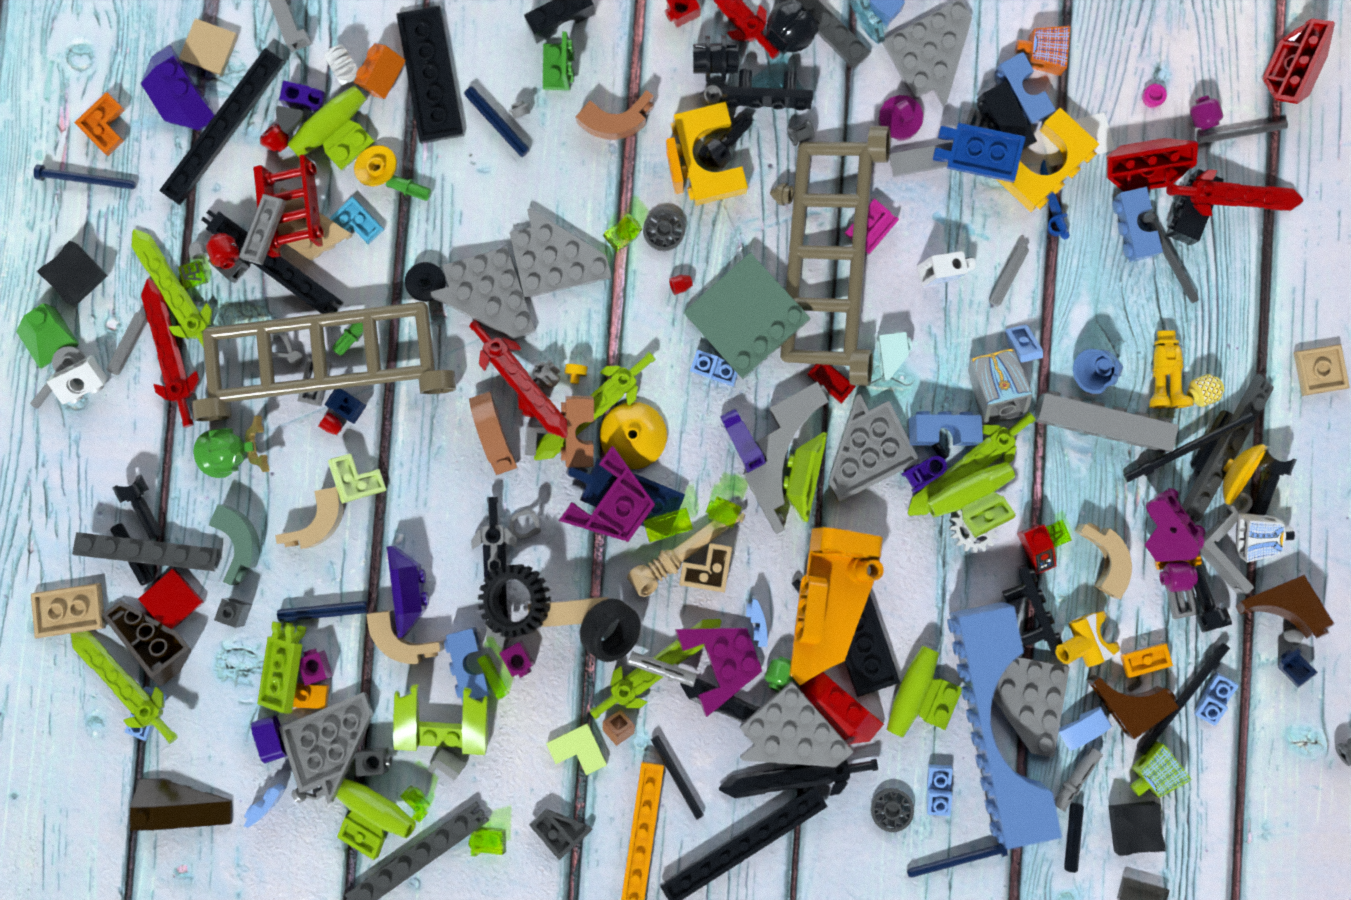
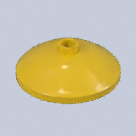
M633 402L630 406H628V403L616 406L606 415L600 428V443L604 453L606 454L611 446H613L629 469H641L654 463L663 453L667 442V429L660 414L654 408L640 402ZM632 430L637 432V437L634 439L629 437V432Z
M1259 444L1243 451L1235 461L1229 459L1223 471L1227 473L1222 487L1223 499L1227 505L1230 506L1236 500L1252 477L1267 450L1266 445Z

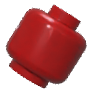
M225 233L211 236L206 244L207 253L214 266L229 269L240 258V252L235 239Z

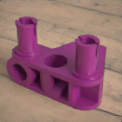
M1168 488V490L1156 495L1154 499L1146 502V509L1157 525V528L1145 543V547L1156 562L1194 559L1205 544V529L1193 523L1178 502L1179 493L1174 488Z

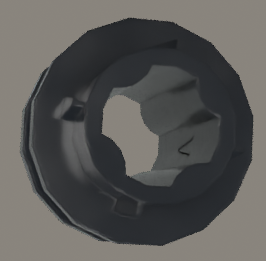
M705 35V43L693 44V74H705V81L710 82V73H721V81H726L727 73H738L739 46L738 43H726V35H721V43H710V35Z

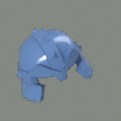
M1087 349L1081 352L1074 360L1073 365L1074 379L1078 386L1092 394L1102 393L1106 387L1115 385L1123 370V365L1117 357L1109 350Z

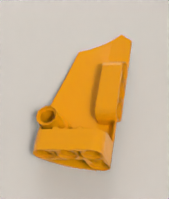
M828 527L811 529L807 570L800 584L790 666V676L798 685H802L816 675L845 661L875 580H879L884 573V567L879 561L882 553L883 537ZM868 566H870V568H871L870 575L868 574V571H867Z

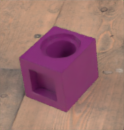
M522 640L499 653L512 677L519 675L521 678L532 671L530 667L535 664ZM514 655H521L523 657V666L514 665L512 660Z
M315 648L303 652L304 657L300 658L299 668L305 686L333 676L325 650L317 652ZM311 660L317 661L319 665L317 671L311 669Z

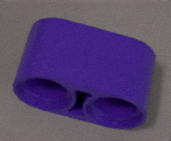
M276 715L251 723V731L256 748L264 764L288 756L279 730L281 724Z

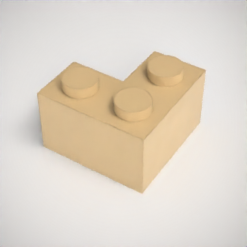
M709 543L705 565L683 562L679 585L725 593L732 547Z

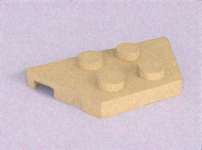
M281 187L279 193L286 192L287 190ZM299 198L286 201L283 213L304 209L305 202ZM320 212V224L324 231V237H322L323 246L318 247L309 238L287 243V245L311 261L321 256L323 252L335 248L337 243L344 239L348 240L353 236ZM306 218L281 223L278 226L279 236L306 230Z

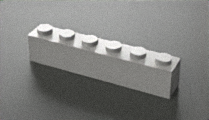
M1047 391V393L1041 394L1038 397L1034 415L1036 421L1034 422L1164 453L1173 452L1179 425L1171 423V419L1157 417L1156 420L1149 418L1147 413L1135 412V414L1127 413L1126 408L1116 406L1110 409L1106 408L1104 403L1091 401V404L1082 402L1083 398L1069 396L1068 399L1060 397L1061 393L1055 391Z

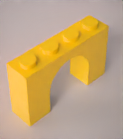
M726 102L674 114V122L670 123L673 136L678 137L679 144H676L678 157H683L685 165H682L681 169L684 179L688 178L690 186L687 187L689 200H694L695 206L746 194L748 186L742 166L721 172H709L701 168L693 157V149L700 139L731 128V120Z
M1059 108L1047 119L1040 129L1060 150L1063 159L1062 168L1051 175H1039L1030 171L1020 161L1014 183L996 179L1030 212L1036 208L1039 210L1043 208L1049 201L1047 197L1052 192L1056 195L1065 186L1063 181L1068 177L1074 178L1081 170L1079 166L1084 161L1088 164L1097 155L1095 150L1099 143L1062 108Z

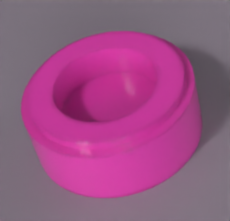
M1160 84L1149 85L1142 94L1144 104L1150 108L1159 107L1167 98L1166 89Z

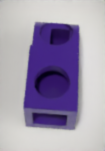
M283 80L279 101L284 107H297L317 112L323 107L326 93L310 86Z

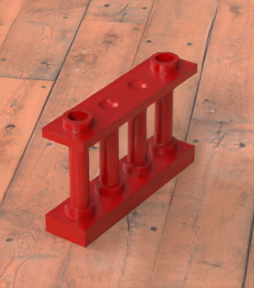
M304 154L299 155L301 167L272 174L262 165L253 167L257 208L263 194L280 198L284 201L304 197L305 208L283 213L278 226L281 223L306 218L307 229L279 236L277 226L267 252L272 258L281 256L280 247L283 244L309 238L318 247L323 246L322 237H324V231L320 224L315 182L317 169L314 162H311ZM302 176V188L274 194L273 185H275V182Z

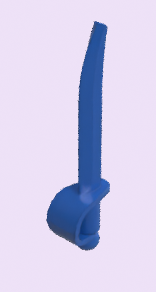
M1045 160L1042 161L1040 175H1048ZM1052 192L1047 197L1053 214L1048 223V232L1052 236L1061 235V238L1065 240L1070 236L1064 220L1068 214L1062 213L1057 197ZM1053 222H1056L1058 232L1052 230L1051 224Z

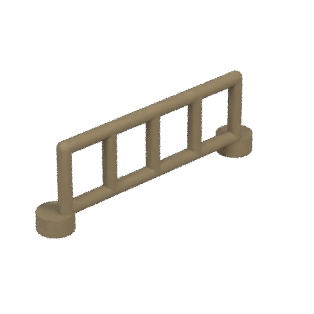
M870 126L868 142H801L797 149L786 292L804 311L846 313L843 352L795 350V333L781 345L780 358L786 363L850 366L849 379L851 385L870 386L872 380L873 352L870 349H857L872 163H888L891 146L889 126ZM810 155L859 156L856 194L807 193ZM806 207L855 208L852 246L803 245ZM802 259L851 260L848 299L799 297Z
M424 302L208 327L203 331L208 398L192 401L194 421H220L232 418L231 402L415 379L419 380L420 394H442L456 390L455 371L435 370L428 305ZM415 316L420 365L381 370L376 321ZM362 323L367 372L328 376L323 327ZM309 329L314 378L275 383L270 334ZM256 336L261 384L222 389L217 340Z

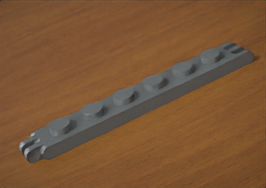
M1260 374L1255 375L1229 423L1250 412L1254 415L1255 421L1220 437L1182 505L1194 524L1201 520L1206 509L1209 507L1211 500L1227 473L1223 471L1229 459L1234 460L1274 389V386Z
M477 801L348 891L345 894L347 898L345 900L380 899L489 821V818L486 816L480 821L478 820V817L484 811L480 809L474 813L472 810L479 806Z

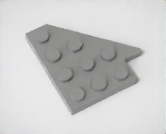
M958 0L883 40L882 43L913 99H917L934 90L942 106L946 105L972 20L963 0Z
M507 247L442 265L448 287L432 291V298L512 339L535 333Z
M1017 657L1000 677L992 699L1030 753L1054 758L1070 667Z
M792 681L740 725V729L754 743L740 755L743 761L837 767L853 753V749Z

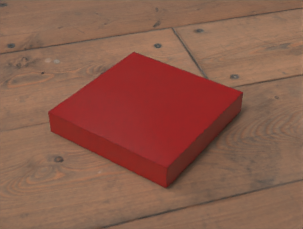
M175 568L171 569L138 598L158 622L170 629H175L204 603Z

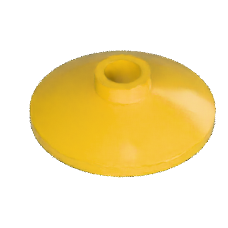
M381 145L365 149L357 157L354 164L356 178L363 185L370 187L386 183L396 171V156L391 149Z

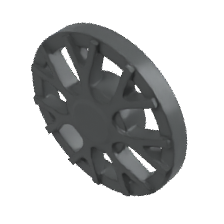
M659 209L652 212L646 218L643 225V234L646 242L653 249L670 251L682 242L685 235V226L682 218L676 212L668 209ZM666 213L667 221H660L659 214ZM675 217L679 222L672 226L669 222ZM651 219L657 222L656 227L648 224ZM673 230H682L681 235H672ZM655 231L656 236L648 238L647 232ZM670 237L675 242V244L669 246L666 242V239ZM658 238L663 240L661 247L655 245Z
M887 788L877 793L873 798L871 816L875 824L882 830L899 832L911 823L914 816V805L904 791L897 788ZM890 793L891 800L886 802L883 795ZM898 793L904 796L899 803L895 801ZM877 801L884 803L883 809L875 808ZM909 804L910 811H902L901 806ZM884 813L886 817L878 822L876 816ZM901 815L907 819L904 824L897 820ZM888 819L894 820V828L887 827Z

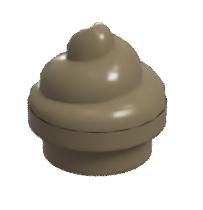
M781 183L770 191V195L778 205L785 206L786 204H791L794 189L788 183Z

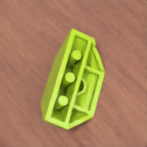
M822 432L794 450V454L790 453L788 457L787 467L791 468L789 476H784L782 489H786L785 496L803 522L809 521L828 435L826 432Z

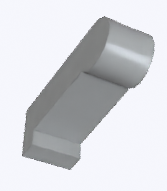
M269 0L287 47L294 52L311 45L312 41L305 29L300 30L290 7L291 0Z

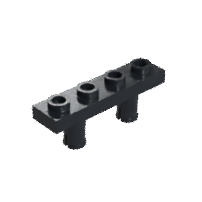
M741 69L739 71L738 87L723 86L722 102H726L727 106L732 108L749 106L754 109L772 107L777 110L794 108L795 110L802 111L811 109L813 101V90L797 89V72L795 71L784 72L783 89L752 87V70Z
M1026 564L1019 566L1017 569L1022 579L1021 585L1002 591L1007 604L1025 597L1030 599L1039 625L1037 628L1020 633L1023 646L1025 647L1044 640L1054 656L1056 655V647L1063 643L1059 632L1054 633L1051 625L1055 624L1051 612H1046L1043 603L1046 602L1042 590L1037 591L1034 582L1038 580L1033 568L1028 569Z

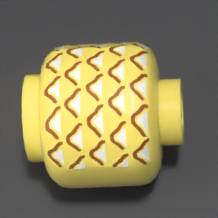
M1206 374L1193 379L1189 383L1187 396L1192 397L1193 403L1197 406L1205 407L1218 402L1222 398L1224 385L1220 378Z

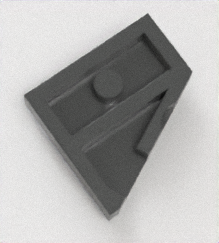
M547 808L529 824L558 860L564 857L593 830L586 824Z

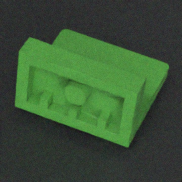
M562 31V44H543V90H570V83H574V69H572L574 47L572 39L568 38L567 31Z

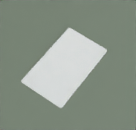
M1104 112L1074 120L1099 143L1095 150L1097 155L1115 150ZM1041 132L1050 166L1062 164L1063 159L1060 150Z

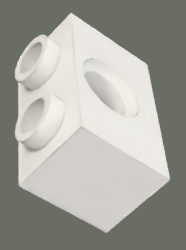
M92 355L52 374L47 380V384L62 405L67 402L73 404L84 397L83 395L88 392L94 394L102 390L107 376ZM73 379H81L84 385L76 384Z

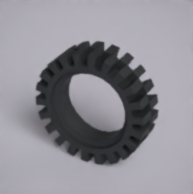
M523 564L501 566L497 570H492L489 573L491 576L485 577L483 580L487 584L480 586L479 590L484 591V594L478 595V600H483V604L478 605L479 610H485L481 617L482 619L489 620L485 624L488 628L494 627L492 630L494 633H500V636H509V638L528 635L543 625L541 621H546L548 616L544 613L550 612L551 607L546 606V602H551V596L546 597L545 592L550 590L548 586L543 587L542 584L546 580L544 577L538 578L540 573L532 571V567L524 566ZM511 579L523 583L531 597L530 610L527 616L520 622H514L506 618L498 604L501 587Z

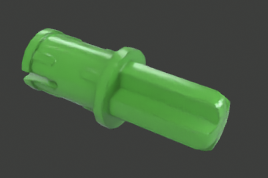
M393 175L386 182V187L403 192L404 196L411 195L427 201L431 196L430 188L414 183L412 179L406 180Z
M355 323L348 329H344L345 333L332 346L335 353L342 356L355 341H359L358 338L363 333L362 323Z

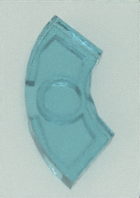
M850 0L856 18L866 34L877 44L884 42L885 36L882 20L875 15L868 0Z

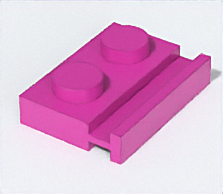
M875 198L869 204L865 251L869 255L899 221V218L892 215ZM854 223L845 232V235L851 240L853 238Z

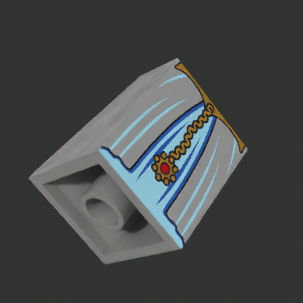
M1001 349L992 354L977 355L970 359L968 373L979 414L982 415L983 426L1024 417L1028 413L1033 393L1015 349Z

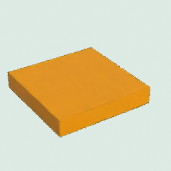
M675 137L668 138L666 140V153L674 193H684V181Z

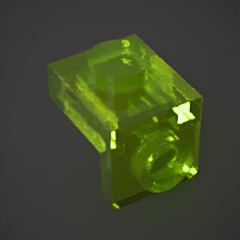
M627 213L620 222L606 230L603 237L616 252H619L637 239L642 231V227L630 213Z
M717 496L715 501L711 500L709 502L706 513L709 514L708 520H714L733 529L742 507Z
M410 785L400 797L416 812L412 819L420 823L429 813L425 809L430 803L424 798L425 794L418 787Z
M480 827L471 833L469 838L471 856L476 857L480 853L497 855L506 853V829Z

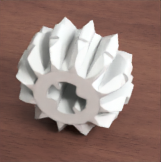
M339 44L329 48L324 53V58L339 83L344 85L354 81L358 68L345 47Z

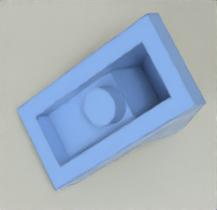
M1027 324L1005 329L1009 349H1015L1019 362L1043 358V349Z

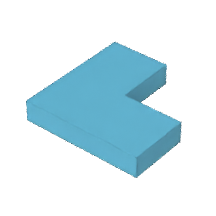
M353 196L329 218L348 232L354 229L368 245L385 230Z

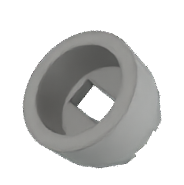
M193 242L190 244L188 251L191 260H200L208 257L206 246L203 243Z
M1289 626L1284 630L1285 640L1294 646L1300 644L1304 638L1303 633L1296 626Z

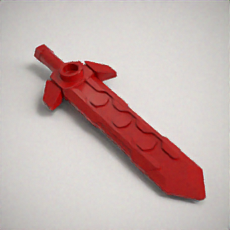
M713 0L717 7L737 28L727 32L732 40L746 43L747 41L753 42L756 39L772 59H775L780 54V51L763 34L766 26V10L762 5H759L757 13L754 15L742 0Z
M1211 169L1196 178L1197 181L1192 183V187L1169 184L1166 188V193L1171 196H1191L1190 200L1194 203L1193 206L1202 216H1212L1210 205L1244 206L1291 211L1303 202V198L1293 188L1250 186L1211 181L1217 173V170Z
M147 279L141 293V298L165 386L154 384L155 393L165 400L177 402L183 428L191 427L194 423L193 419H191L186 399L190 398L192 392L195 393L200 380L198 372L194 371L187 378L175 335L169 329L172 323L167 303L155 282Z
M477 320L471 322L469 327L484 343L482 350H480V367L485 371L490 361L505 381L512 386L546 431L567 438V420L511 353L521 350L517 342L506 338L491 339Z

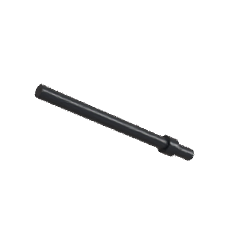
M1250 412L1173 450V452L1166 453L1150 462L1147 460L1139 464L1138 468L1123 476L1127 483L1142 475L1148 476L1154 473L1155 469L1255 421V417Z
M1222 643L1212 656L1209 655L1203 662L1205 665L1175 701L1179 708L1157 723L1137 748L1138 751L1144 755L1148 752L1212 671H1216L1220 666L1221 659L1230 649L1229 646Z

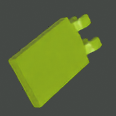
M272 621V636L267 637L257 701L258 705L284 714L292 713L303 645L299 641L305 636L307 627L297 626L296 633H294L295 627L293 623L284 622L281 629L280 622Z

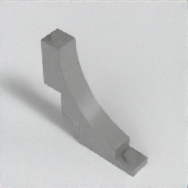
M818 382L769 408V412L779 429L756 441L757 446L763 453L766 464L743 474L775 534L784 531L783 525L786 524L781 513H775L774 509L785 504L782 492V472L789 444L801 424L813 412L829 402L827 399L829 397L827 389L824 385L820 386Z

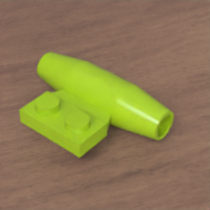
M354 85L332 98L300 127L287 145L299 157V155H306L323 144L325 153L343 171L361 152L375 143L360 124L351 121L352 117L367 100L366 97Z
M1008 462L980 469L946 486L927 500V509L934 518L962 509V520L974 538L1015 518L1016 514L1004 496L996 493L997 490L1015 478L1014 470Z
M922 645L906 670L893 701L887 731L904 738L918 715L923 721L946 730L962 691L960 686L942 678L933 679L939 652Z
M344 778L336 798L352 812L344 817L337 838L372 860H375L379 857L385 842V831L405 839L412 834L416 827V821L397 804L363 784Z

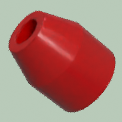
M677 275L669 278L670 288L674 295L686 292L693 286L690 275Z
M330 412L323 417L318 425L325 432L333 435H338L344 427L340 420Z

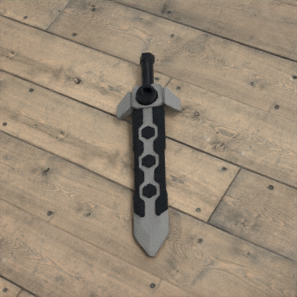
M487 497L489 525L479 529L471 540L472 549L484 543V578L491 576L489 573L492 570L506 566V544L504 542L515 548L517 547V538L508 528L505 529L503 525H498V497ZM505 582L499 591L498 604L503 615L508 618ZM486 625V641L495 654L499 656V653L504 650L509 642V636H500V633L492 631L494 627L488 628Z

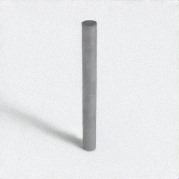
M1286 120L1202 134L1197 135L1196 141L1198 144L1283 130L1287 129L1288 123Z

